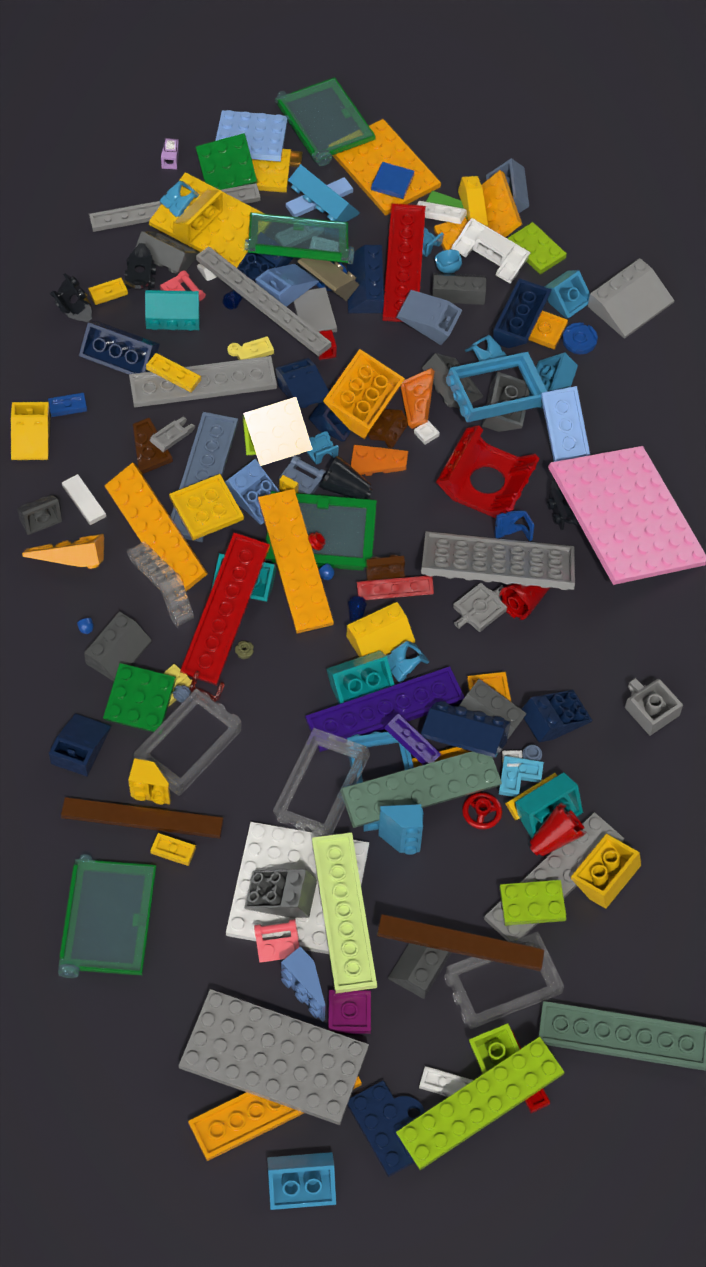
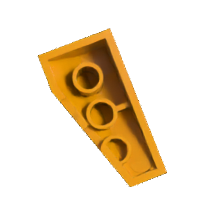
M104 534L80 537V540L74 541V543L68 540L56 544L55 547L52 544L27 548L22 555L27 558L77 567L87 566L88 569L96 568L104 560Z

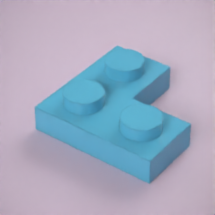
M504 756L501 775L502 784L500 785L499 795L518 796L521 780L539 783L542 778L544 762ZM507 764H521L519 767H507Z

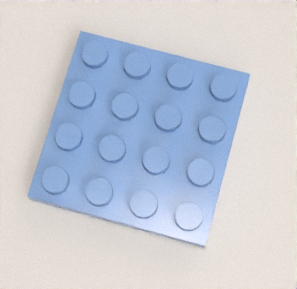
M222 110L215 141L245 133L252 159L281 162L288 120L286 116L280 114L271 115Z

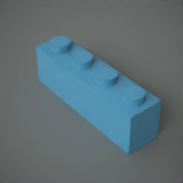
M301 164L288 180L293 184L291 186L293 190L298 194L300 191L305 194L303 198L309 203L314 201L316 203L315 207L322 213L326 211L328 213L327 217L332 221L347 222L360 214L357 209Z

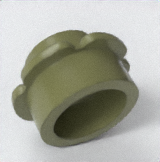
M241 641L235 647V652L239 658L248 659L254 653V646L250 642Z

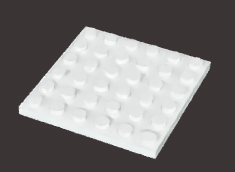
M250 822L226 936L256 941L254 925L261 924V926L287 923L289 920L296 919L301 948L303 950L329 954L312 846L313 837L329 835ZM353 840L360 884L362 885L369 842ZM306 869L317 879L309 918H289L246 910L244 908L253 871ZM291 931L263 934V940L290 937Z

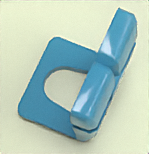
M178 181L167 191L166 195H163L160 202L175 217H180L194 197L197 198L199 194L189 184ZM183 185L192 192L189 195L181 196V186Z
M424 227L423 256L427 257L431 254L433 245L439 247L442 244L443 232L435 237Z
M490 335L479 339L465 349L466 352L474 350L479 362L507 356ZM487 339V350L477 346V344Z
M327 431L317 434L315 438H309L313 450L307 451V454L316 465L322 462L325 454H329L333 458L338 456L339 446L333 445Z
M405 641L392 650L391 654L386 655L391 673L398 682H402L407 677L406 675L410 674L420 662L429 663V660L418 646L409 641ZM411 647L416 650L419 656L413 659H406L407 648Z

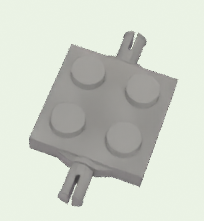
M480 583L454 603L453 608L461 615V618L454 622L455 626L460 629L464 624L469 623L478 632H481L505 613L507 606L499 598L503 585L492 591Z

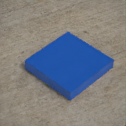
M382 162L371 190L404 199L413 179L414 170Z

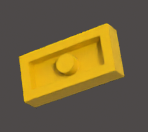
M122 278L88 288L95 305L128 295V290Z
M158 833L150 851L153 855L189 866L196 850V845Z

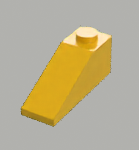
M478 176L462 177L458 193L464 209L467 210L466 216L468 221L473 218L488 227L483 188Z

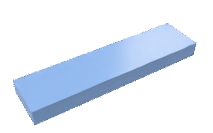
M345 177L327 185L341 197L353 193V188ZM303 196L286 203V208L293 217H298L317 209L314 201L309 203Z

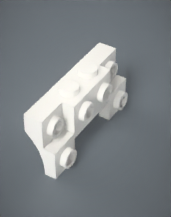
M473 218L466 224L451 248L452 250L459 251V254L467 257L474 250L500 266L496 276L508 283H511L518 275L519 270L528 260L531 253Z

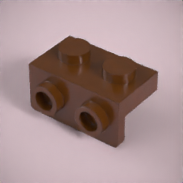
M385 409L368 433L370 440L385 441L389 448H393L408 426L407 418L402 410Z
M391 555L386 558L373 557L366 560L367 581L405 578L404 556Z

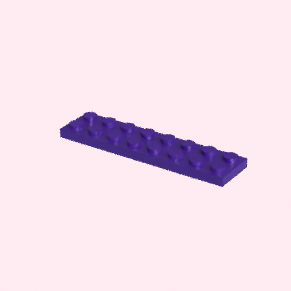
M449 666L306 716V722L319 751L322 752L347 743V738L353 735L363 736L385 730L384 727L397 714L408 722L428 715L430 708L436 701L447 702L449 705L454 706L460 704L465 697Z

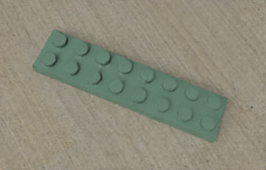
M472 751L344 787L340 791L352 826L356 828L379 821L380 806L421 804V808H425L500 786L502 782L493 757Z
M546 1001L542 1003L538 1037H541L545 1045L706 1071V1027Z

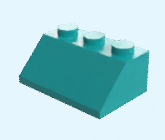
M145 290L146 329L199 330V291Z
M219 553L212 588L225 554ZM264 562L250 599L268 601L277 571L275 564Z
M381 651L326 669L331 688L339 704L394 686L388 658Z
M564 772L515 802L518 816L531 839L559 803H564L566 805L564 809L567 812L571 810L576 816L583 813L578 785Z

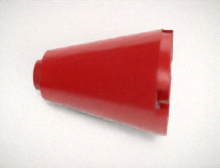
M512 583L501 590L500 596L502 595V602L507 606L506 612L513 618L519 617V620H524L529 617L550 587L542 588L540 586H523Z
M561 802L554 808L530 840V849L535 855L545 856L583 837L587 833L582 831L585 827L571 810L567 812L564 809L566 807L564 803Z

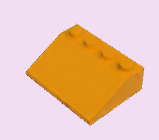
M359 349L323 402L349 430L365 439L399 390L405 378Z

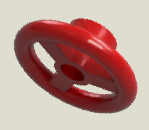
M476 793L468 797L464 802L462 809L464 819L474 828H492L502 817L501 804L491 794ZM470 805L476 810L478 815L477 822L469 815L468 809ZM496 811V816L492 821L483 823L484 817L488 813Z

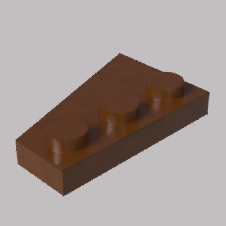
M150 418L133 424L138 469L142 474L173 462L168 449L162 452L150 442L151 436L157 433Z

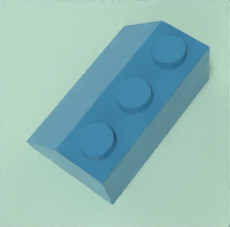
M564 352L539 360L536 369L547 392L571 387L578 365Z
M421 804L380 806L378 835L399 853L412 855L420 852L423 831Z
M332 1152L267 1157L271 1210L336 1205L335 1170Z

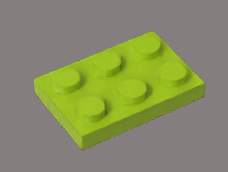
M533 222L507 238L531 252L526 262L540 275L564 260L567 255Z
M561 880L500 884L504 926L566 921Z

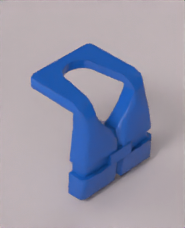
M526 511L507 512V514L501 513L496 516L495 538L498 539L504 535L522 530L529 541L533 540L534 523ZM524 516L529 525V530L526 526L515 524V522Z

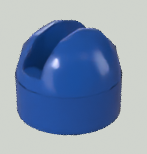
M325 564L319 569L320 577L324 580H331L333 578L334 569L330 564Z
M85 618L77 622L78 628L82 633L89 634L92 632L94 625L91 618Z

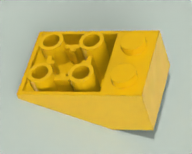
M12 402L11 460H48L51 417L49 402Z

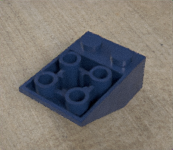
M262 234L257 238V244L278 246ZM247 252L237 269L256 283L255 279L266 270L289 265L293 257Z
M309 358L276 367L278 387L289 399L296 397L299 408H306L314 403H322L328 395L329 390L316 365Z
M574 690L531 697L521 709L527 713L524 719L538 742L554 740L593 721Z
M74 714L57 736L49 752L51 764L88 777L111 726Z

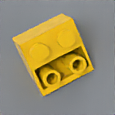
M134 758L128 779L131 797L139 801H153L160 805L164 803L170 804L169 783L156 764L152 761Z

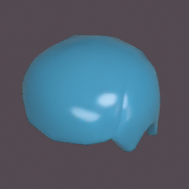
M444 250L435 256L436 266L443 273H454L462 265V258L457 250Z

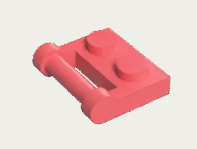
M185 270L181 271L178 276L160 285L161 291H186L181 285L184 282L191 291H199V302L206 296L203 290H199Z
M296 919L289 920L287 923L261 926V924L254 925L259 962L285 959L300 947ZM291 931L290 937L263 940V934Z

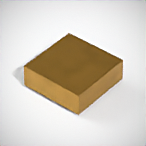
M291 151L290 166L299 167L303 152Z

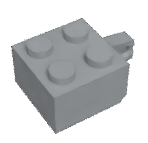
M636 678L629 682L628 688L632 695L627 699L625 709L649 736L680 716L683 704L660 679H656L647 686H643Z

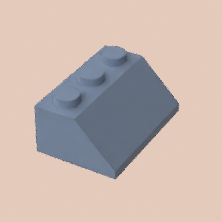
M511 158L488 173L486 181L499 170L504 172L518 213L529 207L525 168Z

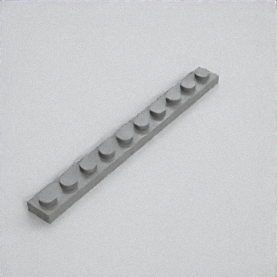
M257 183L221 190L245 204L260 201ZM157 201L91 213L89 218L92 230L96 232L149 222L162 203Z
M207 247L196 255V260L318 357L331 347V342L212 248Z

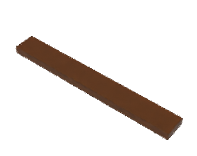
M67 797L64 799L61 818L218 839L221 837L223 826L222 817Z
M383 914L380 917L377 936L536 971H541L545 951L540 948Z

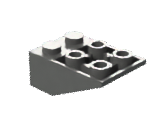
M306 869L253 871L244 908L246 910L289 918H309L317 879Z

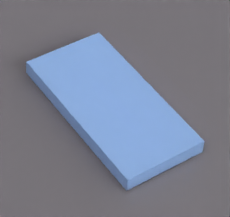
M577 386L541 393L554 462L589 456L590 451Z

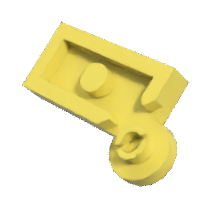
M268 336L244 343L243 346H240L238 343H231L227 348L228 354L237 356L239 360L266 357L274 354V348Z

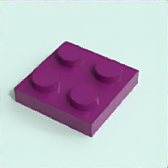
M329 990L328 1030L335 1033L371 1034V991H351L335 994V990Z

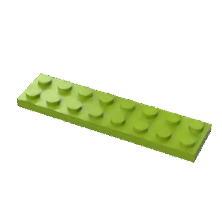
M538 1037L398 1130L396 1134L418 1168L422 1170L565 1073L541 1037Z

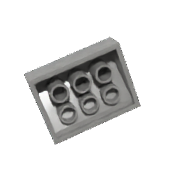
M639 258L590 293L588 307L625 339L673 304L674 299L654 270Z

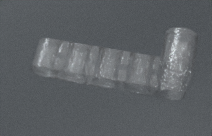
M145 542L128 549L127 554L131 562L162 592L174 625L178 627L192 620L194 614L179 575Z

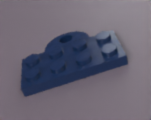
M384 1081L350 1098L347 1106L386 1175L390 1177L414 1164V1160L396 1132L416 1119L408 1115L410 1109H417L420 1112L419 1116L425 1113L422 1104L408 1096L393 1098Z

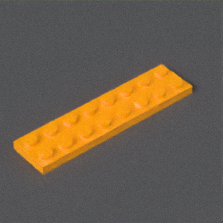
M133 462L104 485L176 596L180 597L208 574Z
M291 489L258 497L296 634L333 625L334 621L313 550L308 540V533L295 490Z
M359 1077L357 1078L354 1089L362 1085V1082ZM246 1092L189 1120L188 1124L206 1161H209L304 1114V1112Z

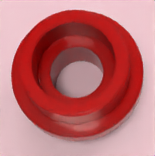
M316 532L308 536L312 549L318 551L323 549L326 542L322 534Z

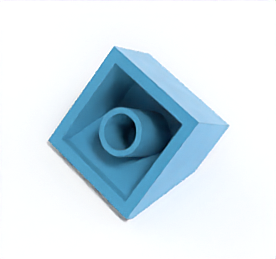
M579 270L566 271L545 286L552 289L548 298L549 304L566 319L573 316L589 303L590 293Z

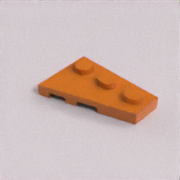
M432 368L404 380L401 385L408 426L411 429L428 422L435 372Z
M354 445L351 467L360 475L365 474V476H371L372 473L377 472L391 473L406 470L408 451Z

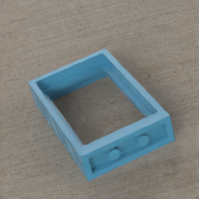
M528 352L452 367L446 377L447 385L450 386L454 400L457 401L461 415L464 416L466 422L543 406L541 393L547 392ZM518 366L532 396L473 409L460 378Z
M373 732L369 735H353L347 738V751L354 785L363 782L357 749L399 743L389 732ZM399 743L404 770L414 768L411 753ZM379 821L362 825L363 831L378 830Z

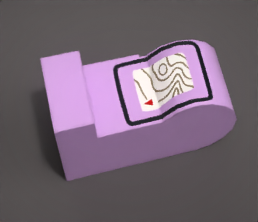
M165 138L161 153L162 169H177L179 139ZM174 160V163L167 164L165 161Z

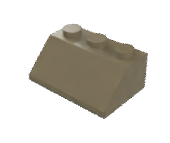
M307 258L298 260V263L345 301L350 298L359 286L355 281L356 277L349 271L347 274L343 272L344 268L337 262L333 264L326 260Z

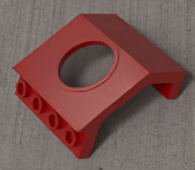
M479 425L466 428L436 483L455 502L494 518L501 513L507 514V512L513 511L516 501L520 498L522 490L529 482V477L536 469L540 458L536 454L517 457L493 447L480 437L483 429ZM482 467L494 468L503 475L505 480L504 486L499 491L491 494L479 492L471 484L470 477L472 473Z

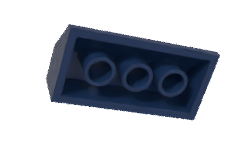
M364 245L348 255L347 272L352 273L356 277L355 281L359 284L348 299V313H383L382 245Z
M519 278L494 328L493 339L500 346L506 348L526 344L552 289Z
M91 321L87 324L79 356L126 374L149 372L146 369V364L158 352L160 344L99 321Z
M345 367L342 370V372L337 377L333 385L330 387L329 392L347 367ZM324 402L319 403L309 417L310 421L320 432L327 431L329 436L341 442H344L351 432Z
M436 701L428 712L421 735L426 739L495 758L507 743L510 721L498 716H488L480 711L473 712L462 706L455 707L447 702Z

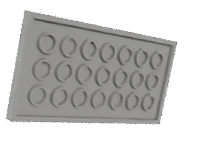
M426 531L421 574L430 577L445 576L450 579L464 578L465 580L494 581L504 584L514 583L523 586L533 585L542 588L553 587L561 590H574V546Z
M210 989L179 1063V1068L340 1125L369 1044Z

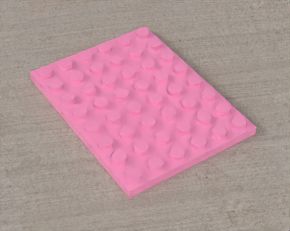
M643 446L556 461L549 464L550 472L613 585L706 565L704 550Z

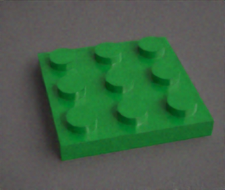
M245 133L196 146L205 183L219 190L258 183Z
M119 663L103 719L160 734L176 677Z

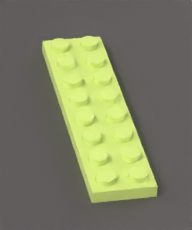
M352 833L313 837L312 846L335 994L377 988Z

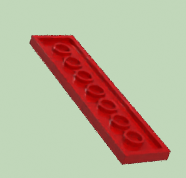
M391 203L383 321L403 322L396 317L410 290L420 292L426 206Z
M233 533L180 673L217 686L269 551L270 544Z

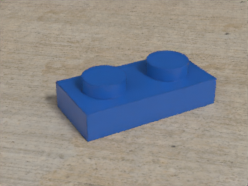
M84 393L48 398L51 417L87 411Z

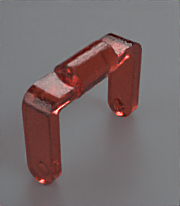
M197 670L191 682L190 691L207 701H218L225 683H220L216 696H213L211 693L195 687L200 671Z

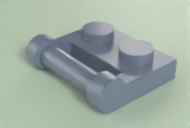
M295 455L291 463L278 478V482L282 475L298 482L299 494L313 495L322 483L327 471L319 470ZM298 466L317 477L313 479L296 470V467Z

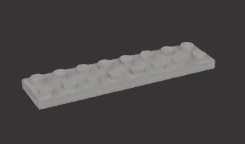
M271 356L184 367L201 376L200 383L192 393L153 372L129 374L134 408L277 389Z
M594 812L583 823L585 828L582 831L587 832L583 837L553 851L520 883L561 880L563 897L565 898L577 887L571 879L572 874L606 834L621 842L624 841V838ZM501 901L484 917L488 924L508 942L518 943L538 924L504 926Z

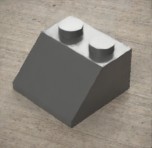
M53 495L42 497L37 501L17 508L19 519L27 535L62 522L59 501Z

